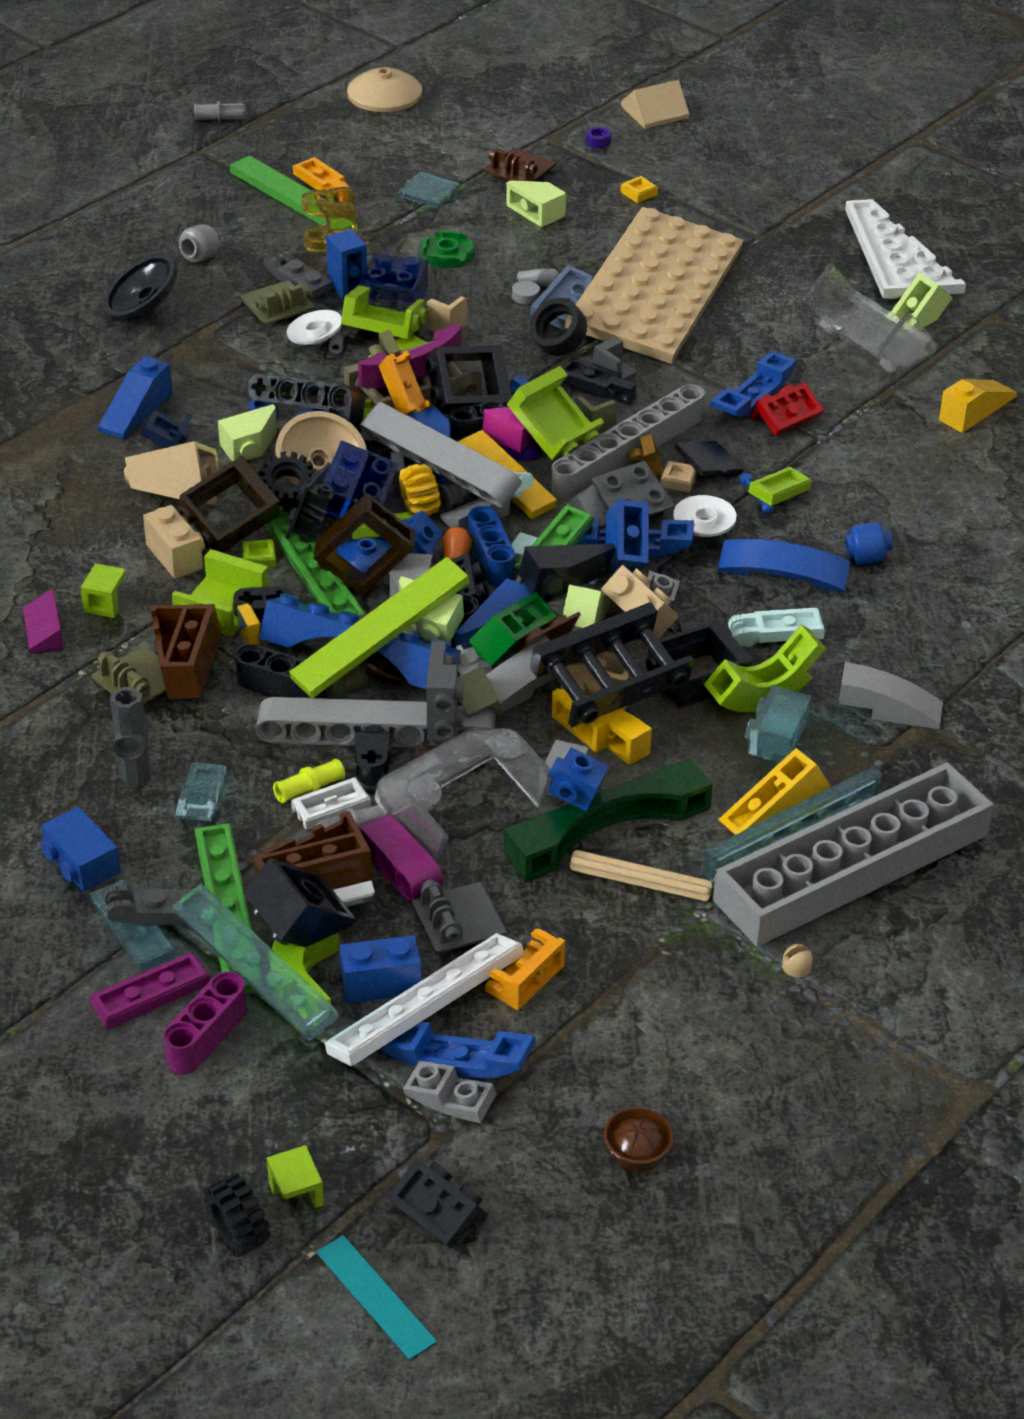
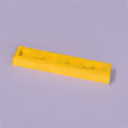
M483 430L458 441L512 472L528 473ZM534 478L533 486L522 491L523 494L521 496L510 498L531 520L556 508L557 499Z

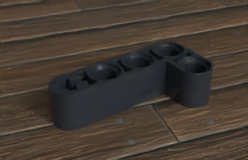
M256 374L248 382V393L254 400L323 409L326 412L346 419L361 434L360 424L363 421L365 395L356 386L268 374ZM266 385L275 386L274 392L266 391ZM294 386V387H295V395H294L293 398H292L290 391H291V388ZM321 389L322 398L318 402L317 393ZM348 392L349 401L347 405H345L344 396Z

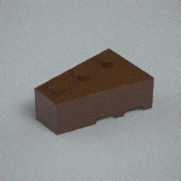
M215 604L150 606L159 664L168 699L188 700L201 698L222 638Z
M349 810L340 814V821L326 828L319 824L311 828V835L297 842L290 838L253 856L255 876L268 859L272 858L319 873L332 890L367 881H372L374 886L370 848Z

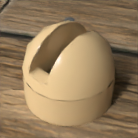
M803 944L789 946L784 952L782 959L784 972L792 977H804L811 972L813 957L809 949Z

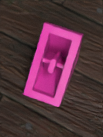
M509 407L484 409L483 431L495 442L521 453L534 440Z

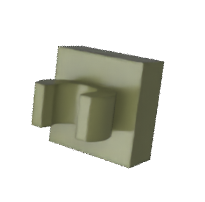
M390 330L379 333L380 344L368 348L371 356L382 352L386 355L394 353L395 356L401 354V350Z

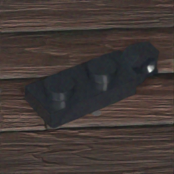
M574 357L570 358L562 366L563 370L567 373V377L562 383L599 396L615 398L618 402L631 404L636 399V383L623 379L620 372Z

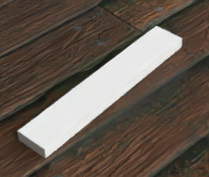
M498 933L494 934L325 1042L327 1054L352 1067L490 977L488 973L493 969L502 970L524 956L522 944Z

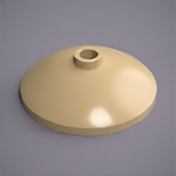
M381 67L371 69L356 76L347 87V96L359 108L373 112H395L410 108L418 103L422 97V85L409 73L395 68Z
M312 411L292 418L280 431L275 445L277 458L281 457L280 452L286 451L287 457L291 456V452H296L297 459L301 455L305 456L306 463L311 461L313 469L321 471L328 462L331 463L323 484H327L332 488L333 497L351 490L360 481L367 464V449L359 431L346 419L329 412ZM313 461H320L322 466L314 465ZM283 476L292 487L300 482L296 477Z

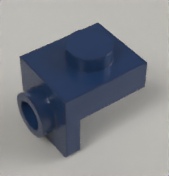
M154 410L141 436L164 448L176 446L179 442L185 444L193 429L188 426L192 415L187 413L182 424Z

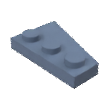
M567 265L532 304L529 315L532 316L537 308L547 300L557 297L567 298L576 305L591 283L592 275ZM569 314L558 316L550 324L567 331L565 322Z

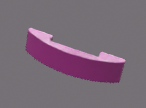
M459 323L434 332V342L409 351L411 356L409 363L416 380L427 376L425 360L436 347L461 346L462 326ZM384 352L358 362V385L361 388L387 387L379 369V365L387 356Z

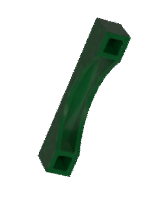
M691 758L685 759L597 793L587 812L572 804H568L505 828L504 855L522 879L527 882L557 870L564 856L574 845L586 836L604 827L637 819L682 821L710 810L713 783Z

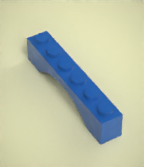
M280 594V597L266 601L259 639L289 648L318 637H337L358 622L360 616L345 611L337 614L329 611L330 607L325 604L312 602L310 605L300 603V598L297 596ZM405 630L377 652L393 663L410 685L426 689L431 642L446 640L431 639V641L421 639L418 632ZM446 641V656H452V665H457L458 668L461 650L451 648V643Z

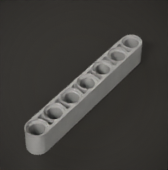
M684 385L556 460L552 465V495L561 500H570L593 484L591 478L630 465L633 462L630 461L628 452L633 448H642L640 437L652 434L658 448L698 424L703 419L704 389L697 385Z
M380 401L360 424L361 429L375 441L396 452H403V456L420 465H428L434 473L497 507L503 508L522 484L520 478L508 468Z
M270 697L260 703L256 734L261 740L268 743L355 746V731H390L391 747L415 748V745L446 746V743H454V746L485 745L488 748L495 739L496 714L492 707L472 717H468L464 710L463 727H456L455 741L427 740V702Z

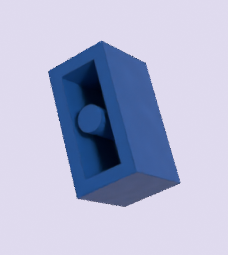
M352 229L326 236L328 278L333 280V290L344 300L345 296L359 285L368 287L367 245Z
M618 499L606 512V544H613L615 546L608 573H614L615 569L618 570L622 565L633 573L636 568L641 571L649 563V503Z
M79 806L41 825L43 841L40 842L43 854L49 861L54 860L60 867L65 879L68 882L73 881L83 892L121 873L118 847Z
M415 935L339 945L340 974L346 1004L397 997L421 981V961Z

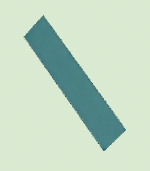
M344 1235L316 1251L319 1257L409 1360L437 1342Z

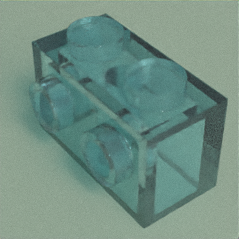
M772 685L767 697H761L758 702L756 719L750 718L747 724L745 738L749 739L748 754L779 763L797 747L809 722L812 696Z

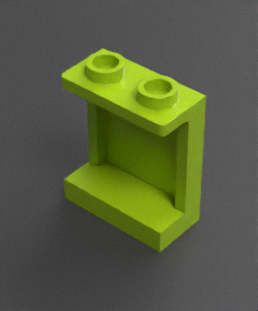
M359 285L344 298L341 318L342 325L378 333L390 330L393 336L408 339L421 326H424L426 322L427 309L424 308L425 300L418 299L407 308L406 312L369 305L370 287Z
M561 366L519 387L507 403V406L551 460L561 455L565 456L577 449L579 445L585 444L599 436L598 430L605 423L601 418L590 423L561 387L562 382L567 377V373Z

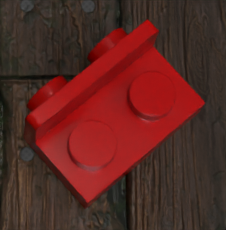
M803 382L796 386H793V384L787 385L778 394L773 396L770 394L762 396L756 401V407L750 417L753 421L762 417L773 435L776 436L820 417L824 412V408L807 383Z

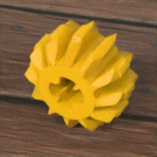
M415 464L402 469L399 475V487L407 512H410L412 516L422 510L427 516L438 512L441 504L440 493L432 469L426 464Z

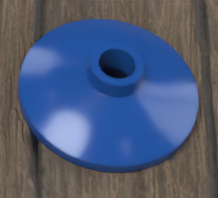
M379 537L359 540L350 539L341 544L336 553L364 573L390 548L388 547V542Z

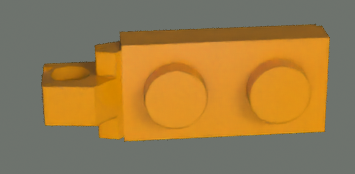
M316 157L293 165V174L320 193L325 194V196L332 195L334 201L340 204L350 201V187L345 182V177Z

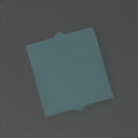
M419 172L411 180L406 181V184L398 191V196L439 208L447 199L452 198V195L460 188V183Z

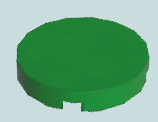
M442 230L435 232V236L431 238L430 235L424 237L421 242L422 259L435 267L456 268L464 266L471 262L475 256L474 241L472 239L468 240L467 235L462 232Z

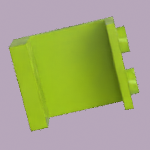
M210 549L204 556L206 577L191 595L174 591L172 593L173 605L215 604L221 634L233 637L239 629L238 617L234 615L232 608L234 593L241 588L269 587L268 566Z

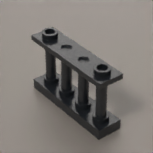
M651 602L534 646L530 669L536 678L548 673L554 674L573 702L568 724L571 728L583 723H592L600 716L670 688H679L689 681L694 659L691 655L677 661L671 658L653 633L658 611ZM636 639L642 640L661 667L645 673L625 646V643ZM607 650L613 651L632 678L615 684L595 655ZM583 662L603 690L586 696L566 666Z

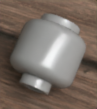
M200 224L185 229L181 233L179 248L186 260L192 263H200L216 256L220 248V240L212 227Z

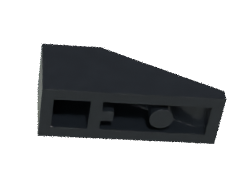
M613 544L525 546L518 575L531 594L536 592L539 596L563 595L568 592L569 585L580 587L607 575L615 546Z

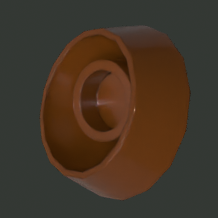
M628 1108L618 1111L609 1118L604 1127V1142L614 1161L620 1166L632 1171H646L655 1168L669 1153L674 1143V1130L669 1121L656 1111L647 1108Z

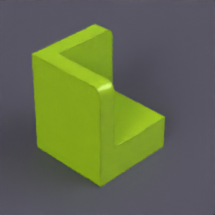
M94 564L81 586L84 613L111 618L116 617L119 611L117 589L125 577V569Z
M306 1145L267 1157L268 1180L274 1195L280 1193L283 1199H288L308 1192L315 1208L324 1206L323 1183Z

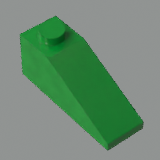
M534 592L493 615L469 642L475 648L476 654L492 666L524 643L523 638L529 632L537 628L542 630L557 615Z

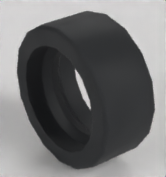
M557 297L547 300L534 312L529 324L530 335L544 352L553 356H562L569 354L582 343L587 332V319L575 303L567 298ZM564 314L572 316L570 327L563 335L552 340L545 338L547 327L552 320Z

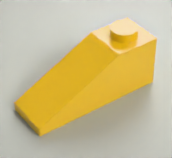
M961 379L943 391L939 421L963 433L1016 398L1017 392L995 380Z
M795 748L718 820L738 839L744 840L806 814L833 788L818 765Z

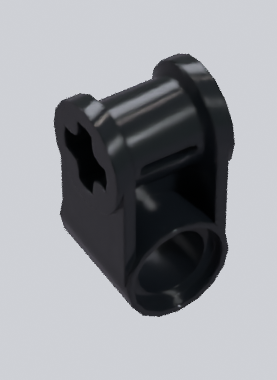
M355 731L356 778L366 793H378L387 787L388 763H390L391 749L390 731Z

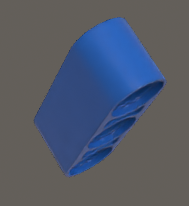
M487 506L472 508L468 513V532L473 540L471 548L477 561L485 569L487 574L486 581L495 587H499L507 578L514 581L515 552L496 511Z

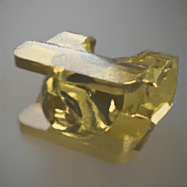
M351 187L312 190L302 195L303 211L308 215L320 216L326 220L322 225L309 227L304 231V246L308 250L327 251L326 236L352 229L355 233L358 230L355 191Z

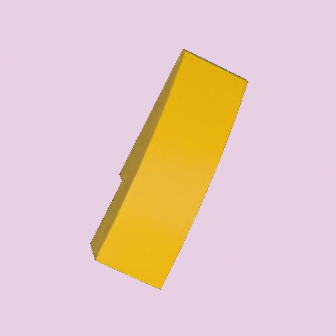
M557 688L552 691V717L594 752L597 753L607 747L629 766L650 754L652 728L622 709H618L600 716L592 723H583L571 728L568 721L573 702L563 689Z

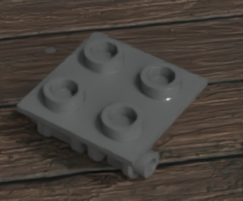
M645 461L591 478L592 483L609 509L618 499L649 503V517L656 514L658 516L663 515L664 511L675 508L674 503Z
M428 880L422 885L421 898L412 900V905L436 954L483 942L496 933L502 936L507 935V931L481 882L443 892L440 883Z

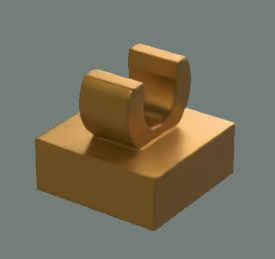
M652 434L640 437L642 448H633L628 452L630 461H645L656 477L662 476L664 470L661 456Z

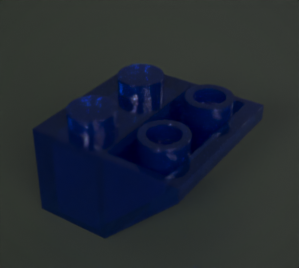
M373 253L359 285L370 287L369 297L415 303L418 299L423 300L428 290V260L418 259L414 256L401 257L388 253Z
M341 440L323 483L332 488L331 492L333 494L326 513L341 518L366 493L383 505L399 463Z

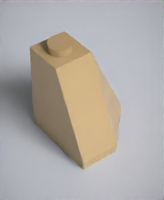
M193 441L125 457L124 477L132 489L180 500V494L220 469L216 449ZM217 496L202 505L207 507L216 506Z

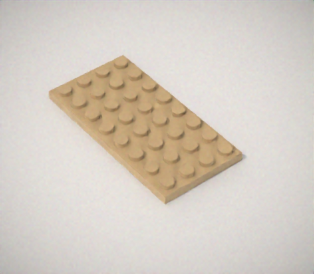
M642 206L576 303V306L587 319L586 335L602 341H607L616 336L623 341V348L672 364L742 250L744 240L732 234L721 233L705 225H697L685 221L681 217L670 216L656 209ZM570 314L567 316L565 322V328L567 329L570 327L572 321V316Z

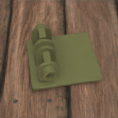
M289 280L239 295L244 304L265 325L274 324L279 320L302 315L304 312L315 309V306L307 299V296L311 295L309 286L303 284L294 286Z
M145 645L120 659L117 658L114 652H102L98 656L100 670L91 674V678L110 693L116 692L122 687H135L136 691L143 695V704L166 692L159 657Z

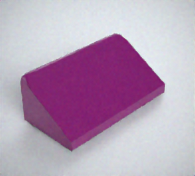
M50 590L23 607L30 653L63 648L54 590Z

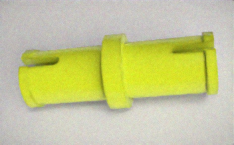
M333 759L314 768L305 767L300 769L299 774L279 782H274L273 791L277 800L283 804L288 800L317 791L319 788L336 781L344 780L345 770L339 759Z

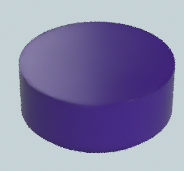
M604 127L590 128L586 131V144L593 148L608 147L611 144V132Z

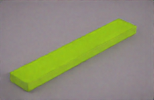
M445 557L289 671L291 679L313 699L469 584V576L448 557Z

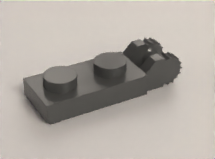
M284 248L277 252V258L273 257V255H268L263 259L264 266L268 272L276 276V279L281 282L289 280L294 286L298 284L308 285L311 295L307 296V298L310 300L333 290V280L302 261L295 259L292 253Z
M115 884L114 886L110 885L103 892V900L108 904L107 908H105L106 917L112 922L120 921L155 925H207L210 923L211 909L206 889H131L126 884H119L118 886Z

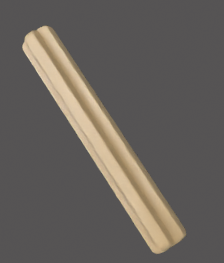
M575 850L570 861V869L572 871L704 902L709 901L712 894V881L581 850Z

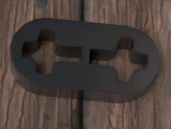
M279 586L241 588L233 596V613L238 617L237 606L248 603L251 605L258 620H263L267 600L280 597V594L294 595V593L288 588Z

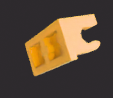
M405 350L398 357L394 353L387 355L379 365L396 410L405 415L431 407L429 400L424 399L409 363L411 356L408 350Z
M535 929L531 936L540 940L544 945L531 940L524 950V956L508 965L503 971L500 969L490 971L488 975L493 980H489L485 984V991L519 1011L564 967V939L560 937L557 939L544 930Z

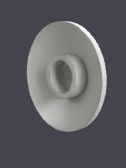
M317 310L306 313L295 319L288 326V339L293 343L302 345L322 344L342 328V316L332 310Z
M691 496L680 501L674 509V520H694L693 535L713 537L722 535L731 530L736 523L734 507L727 501L715 496Z

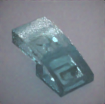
M191 763L187 783L182 785L175 813L176 818L212 821L228 774L226 765Z

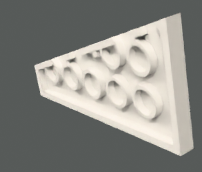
M873 199L846 201L845 211L883 298L898 299L902 297L918 273L938 284L948 294L965 293L966 283L961 279L955 280L952 277V271L947 266L941 267L936 262V256L914 236L908 237L904 233L905 228L902 225L893 224L889 220L890 215Z

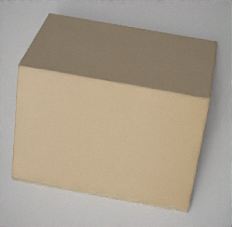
M679 80L633 90L621 101V106L644 129L689 118L688 107Z

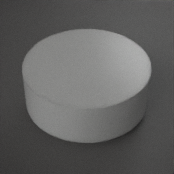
M520 281L512 286V299L518 304L530 305L540 297V287L532 281Z

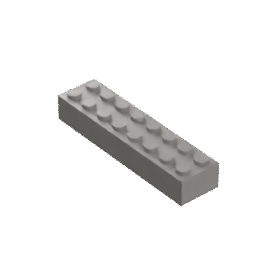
M946 762L717 869L713 901L750 941L758 947L987 836L994 804Z

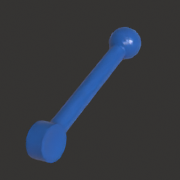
M742 473L740 475V483L747 485L749 488L752 482V475ZM758 499L762 505V511L770 514L774 506H770Z

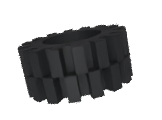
M286 451L280 452V458L273 454L270 456L271 462L267 459L263 462V468L260 467L259 477L280 500V506H283L284 512H289V507L298 508L300 500L296 499L298 491L304 482L309 483L315 469H313L311 461L306 463L305 456L301 455L297 459V453L291 452V456L287 457ZM283 476H293L300 481L298 485L290 488L280 487L275 483L278 478Z
M233 1173L206 1187L203 1190V1201L208 1206L206 1207L207 1214L211 1216L212 1220L210 1221L213 1227H216L218 1230L217 1235L220 1240H224V1245L228 1250H231V1254L240 1257L268 1242L271 1233L268 1230L270 1228L269 1222L264 1219V1216H266L265 1211L260 1208L258 1204L260 1201L257 1195H253L252 1187L249 1184L246 1185L245 1179L239 1176L238 1173Z

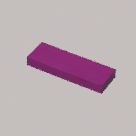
M191 951L90 995V1005L108 1030L205 987L210 981V975L194 952Z

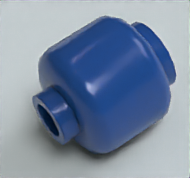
M879 522L853 525L850 528L849 534H845L848 559H853L858 565L885 561L887 550L893 549L890 530L884 531L882 524Z

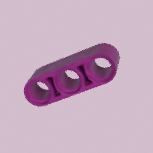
M387 814L359 827L370 848L371 862L407 901L411 902L421 897L422 885L428 880H434L443 886V875L436 861L393 815Z
M232 971L218 973L165 1029L163 1033L166 1064L172 1072L188 1074L195 1071L245 1016L247 1012L245 981L240 974Z

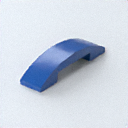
M772 350L757 362L754 375L734 391L729 388L724 389L711 400L710 406L738 417L750 415L755 409V403L759 398L766 394L771 396L777 394L795 369L797 360Z
M594 519V524L576 545L606 544V529H600V519ZM663 520L661 530H649V558L668 555L691 546L695 526L694 520Z
M765 539L724 540L718 571L748 577L750 571L805 580L813 582V588L844 593L850 561L834 554L799 544Z
M420 1022L381 1047V1051L415 1067L419 1061L454 1066L457 1076L461 1078H493L520 1070L536 1039L534 1035L499 1031L494 1041L434 1034L429 1022Z

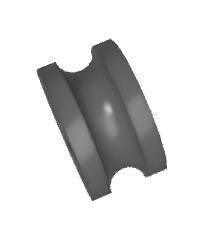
M448 481L446 485H438L440 506L444 511L452 510L453 506L457 508L463 505V494L459 485Z

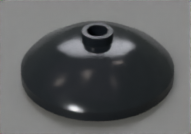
M156 254L146 257L126 269L113 282L105 295L103 305L107 314L114 319L129 320L146 315L158 308L167 298L175 284L178 271L176 262L169 255Z

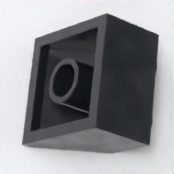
M272 858L268 859L244 891L245 896L253 905L252 911L259 918L266 921L271 928L270 934L283 945L291 943L306 948L353 926L357 921L319 873Z

